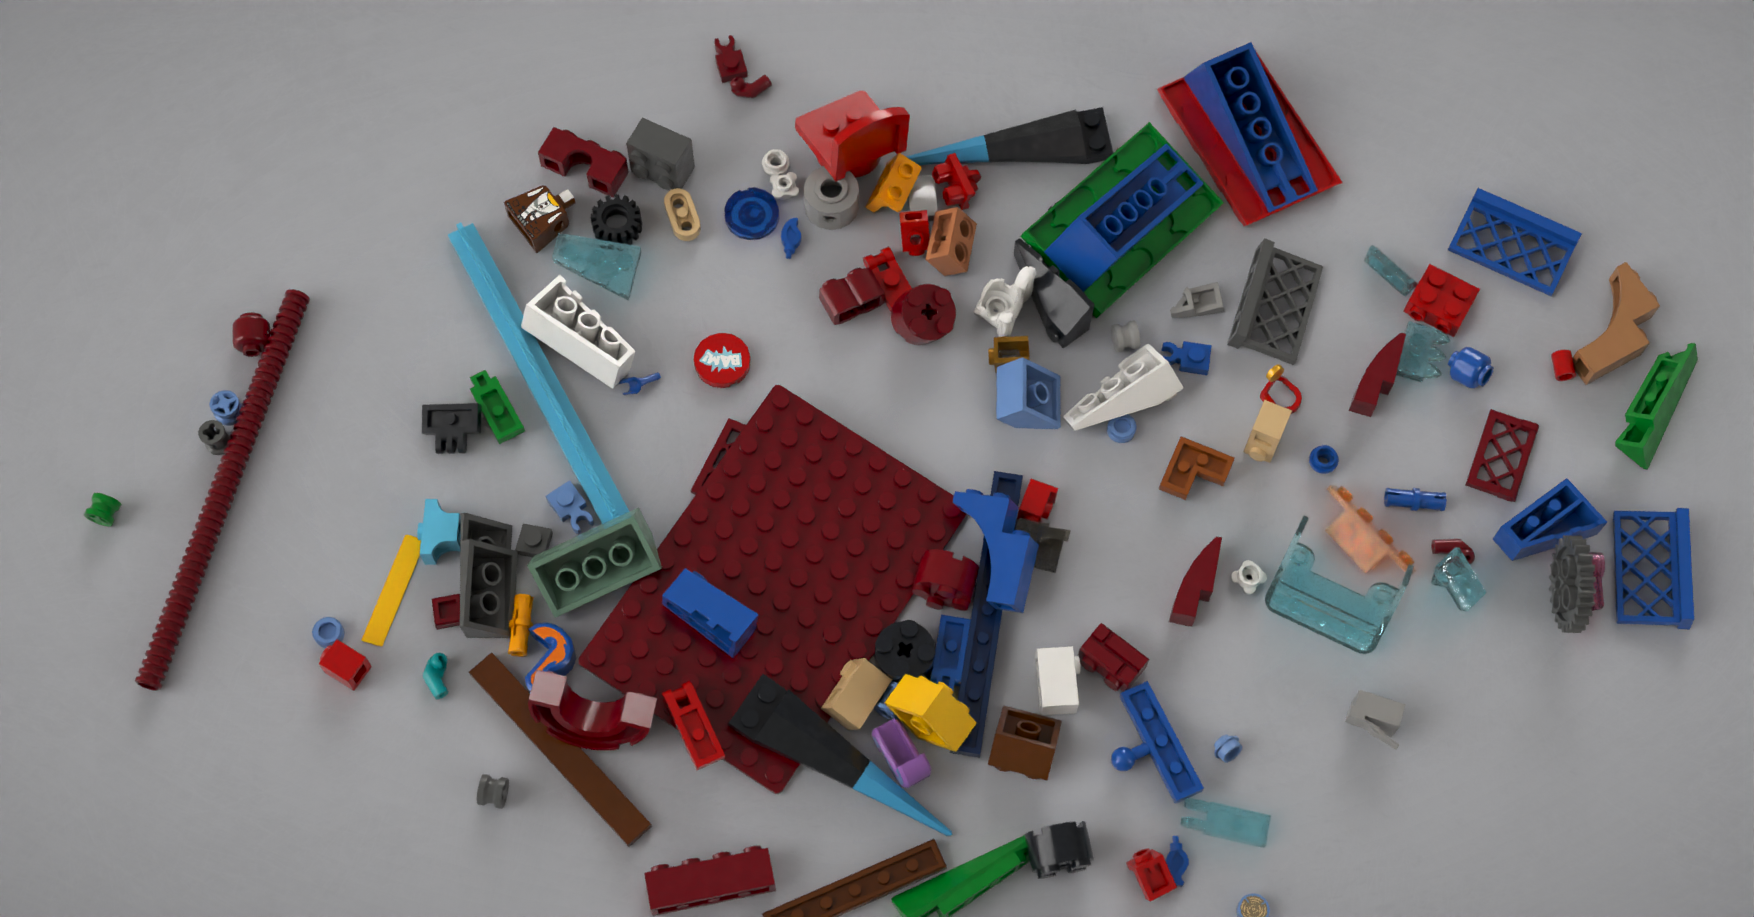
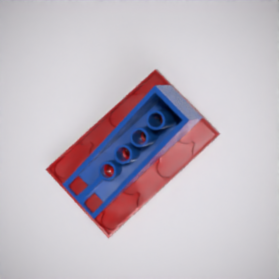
M1252 42L1210 59L1184 77L1157 89L1174 120L1180 125L1192 148L1198 153L1219 191L1223 193L1236 217L1244 227L1343 183L1259 57Z

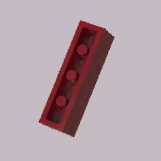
M756 845L743 849V853L731 855V852H720L712 856L713 859L700 861V858H690L682 861V865L669 867L668 864H661L651 867V871L644 872L652 915L656 916L776 891L768 848L762 849L761 846Z

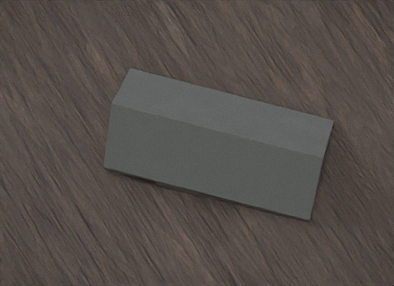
M461 513L460 628L466 638H510L511 628H509V621L512 619L514 610L518 551L511 550L513 525L468 513Z

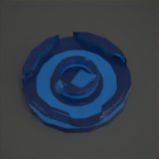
M756 187L748 188V190L742 192L741 190L735 192L727 200L724 208L725 223L730 232L746 240H758L770 235L777 227L779 221V207L774 196L766 190Z

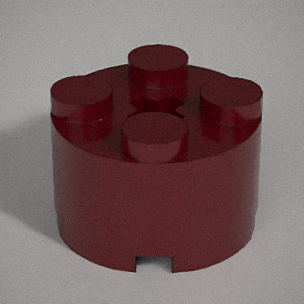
M921 284L904 292L894 303L891 310V322L894 330L906 339V342L913 345H925L944 337L952 331L956 319V308L951 293L947 289L934 284Z
M940 549L927 550L920 559L912 593L925 599L926 605L933 609L941 610L943 606H947L960 611H967L975 588L979 566L963 556L962 561L953 558L954 552Z

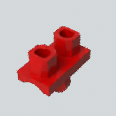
M956 153L949 154L945 163L936 165L932 171L935 183L947 182L949 187L944 188L942 193L946 205L958 204L961 210L968 209L970 199L974 197L975 192L978 190L976 183L981 179L979 171L975 169L969 170L966 165L962 167Z

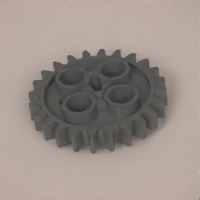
M1567 535L1563 536V539L1559 538V545H1555L1556 553H1552L1553 562L1550 564L1551 575H1549L1551 580L1549 591L1552 592L1550 603H1552V613H1555L1554 621L1558 622V629H1562V632L1581 633V631L1586 630V625H1589V616L1593 615L1591 608L1595 605L1593 595L1596 593L1593 587V583L1596 581V577L1593 576L1595 565H1592L1593 554H1589L1590 545H1586V539H1582V536Z

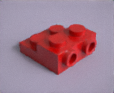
M1429 264L1403 312L1409 314L1416 321H1423L1433 326L1442 334L1454 337L1480 289Z

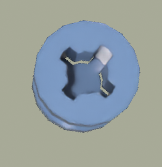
M228 390L219 391L212 396L209 403L215 418L222 425L230 426L237 423L236 418L240 415L239 411L243 406L235 393Z

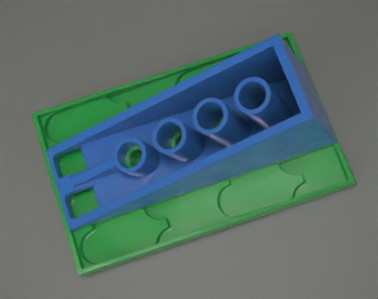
M1148 122L1024 231L1020 237L1041 255L1047 266L1051 267L1053 265L1059 270V276L1063 281L1072 280L1095 304L1092 315L1097 319L1224 202L1156 128Z

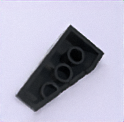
M1020 238L1017 239L1013 254L1020 271L1026 266L1036 269L1031 296L1046 329V333L1053 342H1058L1062 348H1065L1090 329L1095 304L1072 280L1063 281L1056 267L1053 265L1050 268L1046 267L1039 253Z

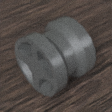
M483 774L478 786L477 804L484 806L490 803L494 804L496 808L502 809L508 796L509 779L505 777L492 779L490 775Z

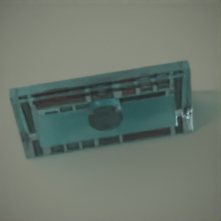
M1371 245L1369 247L1364 262L1397 291L1406 297L1416 288L1418 282L1376 246Z

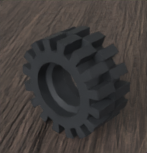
M614 194L615 199L611 200L610 195L605 196L606 202L600 199L597 201L598 207L593 206L592 208L593 214L590 216L595 238L597 241L600 239L602 245L605 246L608 242L609 248L614 249L615 244H618L619 249L624 248L623 243L626 242L630 246L632 245V238L636 241L639 238L638 233L642 232L641 213L639 206L636 207V202L633 199L629 202L628 196L624 195L621 200L619 194ZM613 215H623L627 218V223L620 228H610L606 225L607 219Z

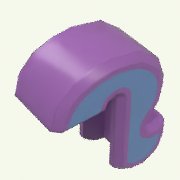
M893 718L872 730L871 735L875 745L882 752L892 774L902 787L910 788L930 776L931 766L925 753L919 754L900 720Z

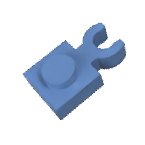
M570 480L545 496L547 502L562 522L571 518V526L576 534H581V529L577 525L579 521L586 520L590 526L594 525L592 515L582 510L587 507L586 501Z

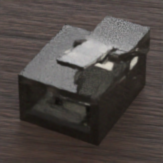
M1019 518L1016 530L1028 532L1030 537L1039 544L1034 568L1056 573L1063 542H1068L1071 530L1049 527L1050 523H1040Z

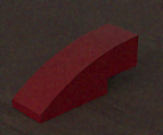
M1399 333L1375 356L1367 367L1353 395L1348 411L1371 417L1377 406L1379 394L1389 395L1395 382L1406 334Z
M1216 536L1191 564L1174 600L1169 622L1192 627L1196 618L1199 600L1209 602L1213 592L1222 537Z

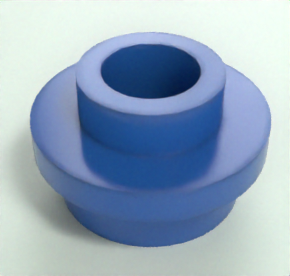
M1327 445L1314 448L1309 456L1310 466L1321 474L1331 473L1336 469L1339 462L1336 451ZM1318 458H1325L1328 461V463L1323 464L1318 460Z

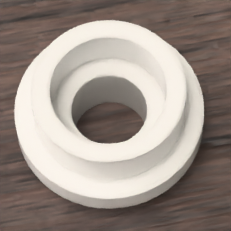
M778 149L767 152L762 160L764 171L771 176L773 174H785L790 166L788 156ZM775 162H777V163H780L781 165L773 166L772 164L775 163Z

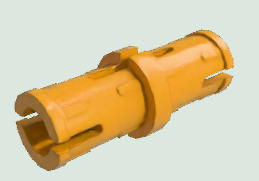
M516 594L514 596L513 616L509 621L511 636L508 654H511V656H527L529 628L533 626L531 611L534 597L528 594Z

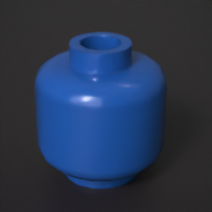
M1465 347L1460 352L1455 351L1448 361V366L1451 367V378L1471 389H1475L1478 386L1483 387L1489 381L1494 369L1491 366L1489 356L1471 347Z

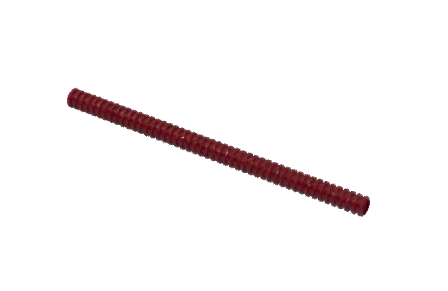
M289 289L285 292V298L282 300L283 305L279 307L280 313H277L276 321L273 323L274 328L270 331L271 336L267 338L269 344L264 346L265 352L261 354V360L257 364L258 368L254 372L256 375L251 380L253 383L248 388L250 391L245 395L247 399L243 400V407L239 411L240 415L236 418L237 423L233 426L234 431L230 434L231 439L227 441L228 447L223 452L225 455L221 457L220 461L222 464H219L217 467L219 472H216L214 475L216 480L212 481V488L208 490L209 497H206L204 501L206 505H203L201 509L203 513L198 516L200 522L195 524L197 530L192 532L193 538L189 539L188 542L190 547H186L185 550L187 555L182 557L183 564H180L178 568L180 572L175 575L177 581L172 583L174 589L169 591L170 598H167L165 601L167 606L162 609L164 615L159 617L161 623L156 624L155 629L157 632L152 635L154 641H150L148 645L150 650H146L145 655L147 659L142 661L144 667L139 668L138 673L140 676H137L135 682L143 688L157 691L161 690L163 686L160 682L166 678L164 672L169 670L167 664L172 662L170 656L176 652L174 646L179 644L177 638L182 636L180 630L186 626L184 621L189 618L187 612L192 610L190 604L195 602L196 598L194 595H197L199 592L197 586L202 584L200 578L205 576L203 570L208 568L209 564L207 561H210L212 558L210 553L215 550L213 544L218 542L216 536L221 534L220 528L225 524L223 519H226L228 516L226 511H229L231 508L229 503H232L234 500L233 495L237 492L236 487L241 482L239 478H242L244 474L242 470H245L247 466L245 462H248L250 458L248 454H251L253 450L251 446H254L256 443L255 438L259 435L258 430L262 427L261 422L265 419L264 414L268 411L267 406L271 403L270 398L274 396L273 390L277 388L276 382L280 380V374L283 372L282 367L285 366V359L289 356L288 351L292 349L291 343L295 341V335L298 333L297 328L300 327V320L304 317L303 312H306V305L310 302V298L302 291Z

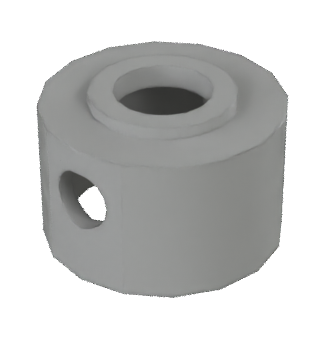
M822 166L814 170L806 178L804 206L809 220L819 228L834 230L849 225L856 218L859 210L858 181L850 171L846 172L845 178L835 181L826 168ZM834 185L842 187V192L832 198L826 197L820 190L824 186ZM824 216H832V217H835V218L829 220V219L825 218Z

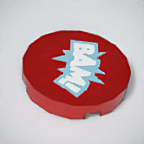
M717 333L708 336L699 343L695 349L693 361L695 370L704 383L712 387L727 388L736 382L738 384L745 378L750 369L751 358L748 347L742 339L733 334Z

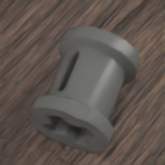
M217 420L206 421L200 426L198 431L199 438L205 444L207 450L213 455L224 454V449L228 447L227 441L231 438L225 432L221 422Z

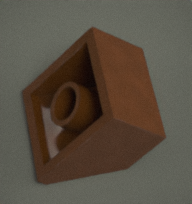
M1003 705L988 765L994 766L1000 771H1013L1024 774L1030 779L1048 780L1062 721Z

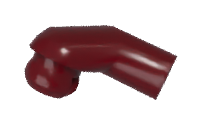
M763 75L753 83H746L743 78L735 77L731 80L730 86L732 87L731 91L736 96L755 98L771 87L772 83L766 75Z
M1436 539L1431 542L1433 554L1448 553L1461 565H1470L1475 560L1473 550L1461 539Z

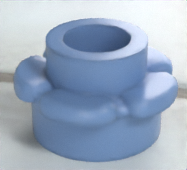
M1227 734L1221 736L1214 744L1216 748L1214 751L1215 757L1221 758L1225 763L1236 758L1242 750V745L1238 742L1239 737Z

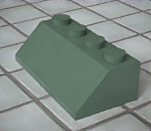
M639 507L533 556L527 565L554 618L662 568L653 534Z

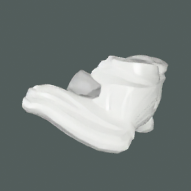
M1031 266L1023 267L1013 285H1007L1005 280L1001 278L991 279L984 287L981 299L973 313L996 327L998 337L1011 336L1015 319L1023 303L1032 294L1036 269Z

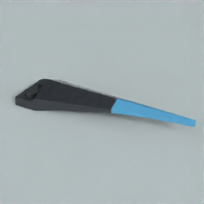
M1103 107L1079 112L1076 109L910 155L907 158L918 165L945 163L947 156L956 153L960 163L1052 162L1090 164L1105 161L1113 154L1104 110Z
M761 675L728 723L729 727L752 743L844 784L946 836L952 835V832L796 695L766 675Z

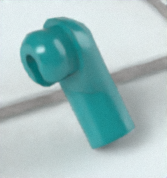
M440 652L435 653L429 658L423 672V679L436 700L445 697L449 692L442 681L448 659L445 654Z

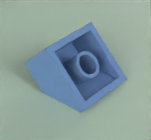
M1023 357L997 367V420L1014 428H1061L1060 375Z

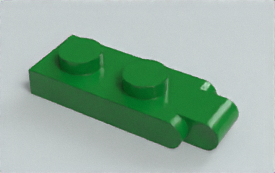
M486 370L471 376L470 379L474 387L470 388V392L476 403L481 404V412L498 443L501 444L525 432L523 424L497 377L490 378Z

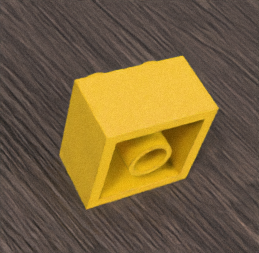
M905 674L885 701V704L917 739L957 752L977 723L968 714L970 709L952 696L954 692L948 685L943 682L932 683L923 676L917 678Z

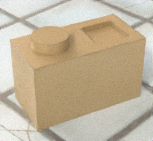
M1264 400L1243 452L1249 454L1256 461L1270 463L1292 410Z
M865 658L850 660L845 664L840 672V675H842L841 679L821 707L824 712L847 730H859L892 681L891 678Z

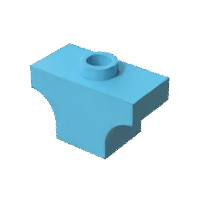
M425 499L423 523H419L417 529L418 540H421L420 556L425 565H436L439 557L446 552H460V513H446L442 511L437 499Z

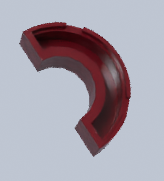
M536 670L528 700V708L533 720L536 723L541 721L547 727L546 733L562 742L591 750H618L620 744L630 742V745L633 746L647 736L651 729L657 698L643 693L627 691L622 698L616 701H591L573 692L567 684L566 676L558 675L552 671Z

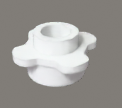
M788 172L786 175L773 174L770 177V183L773 184L772 196L782 200L797 196L799 188L796 187L795 183L797 180L796 174L793 172Z
M1246 560L1238 571L1232 573L1231 580L1242 586L1244 592L1250 595L1255 593L1256 587L1259 584L1266 582L1267 575L1253 561ZM1250 575L1252 579L1249 580L1246 576Z

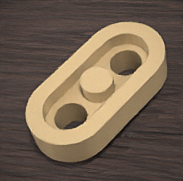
M680 188L670 190L664 197V205L674 235L682 241L694 240L700 234L701 225L691 195L686 190ZM676 204H682V205H683V206L680 207V208L674 207ZM684 227H690V228H691V230H689V231H684V230H682V229H683Z

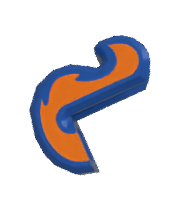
M548 622L536 623L529 628L531 636L548 649L525 677L529 693L531 692L536 670L552 671L558 675L565 676L573 669L576 653L572 639L562 628Z

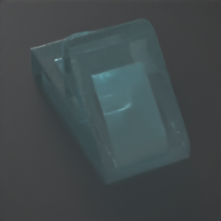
M1455 547L1436 565L1431 580L1432 585L1445 587L1459 610L1469 611L1487 593L1459 547Z

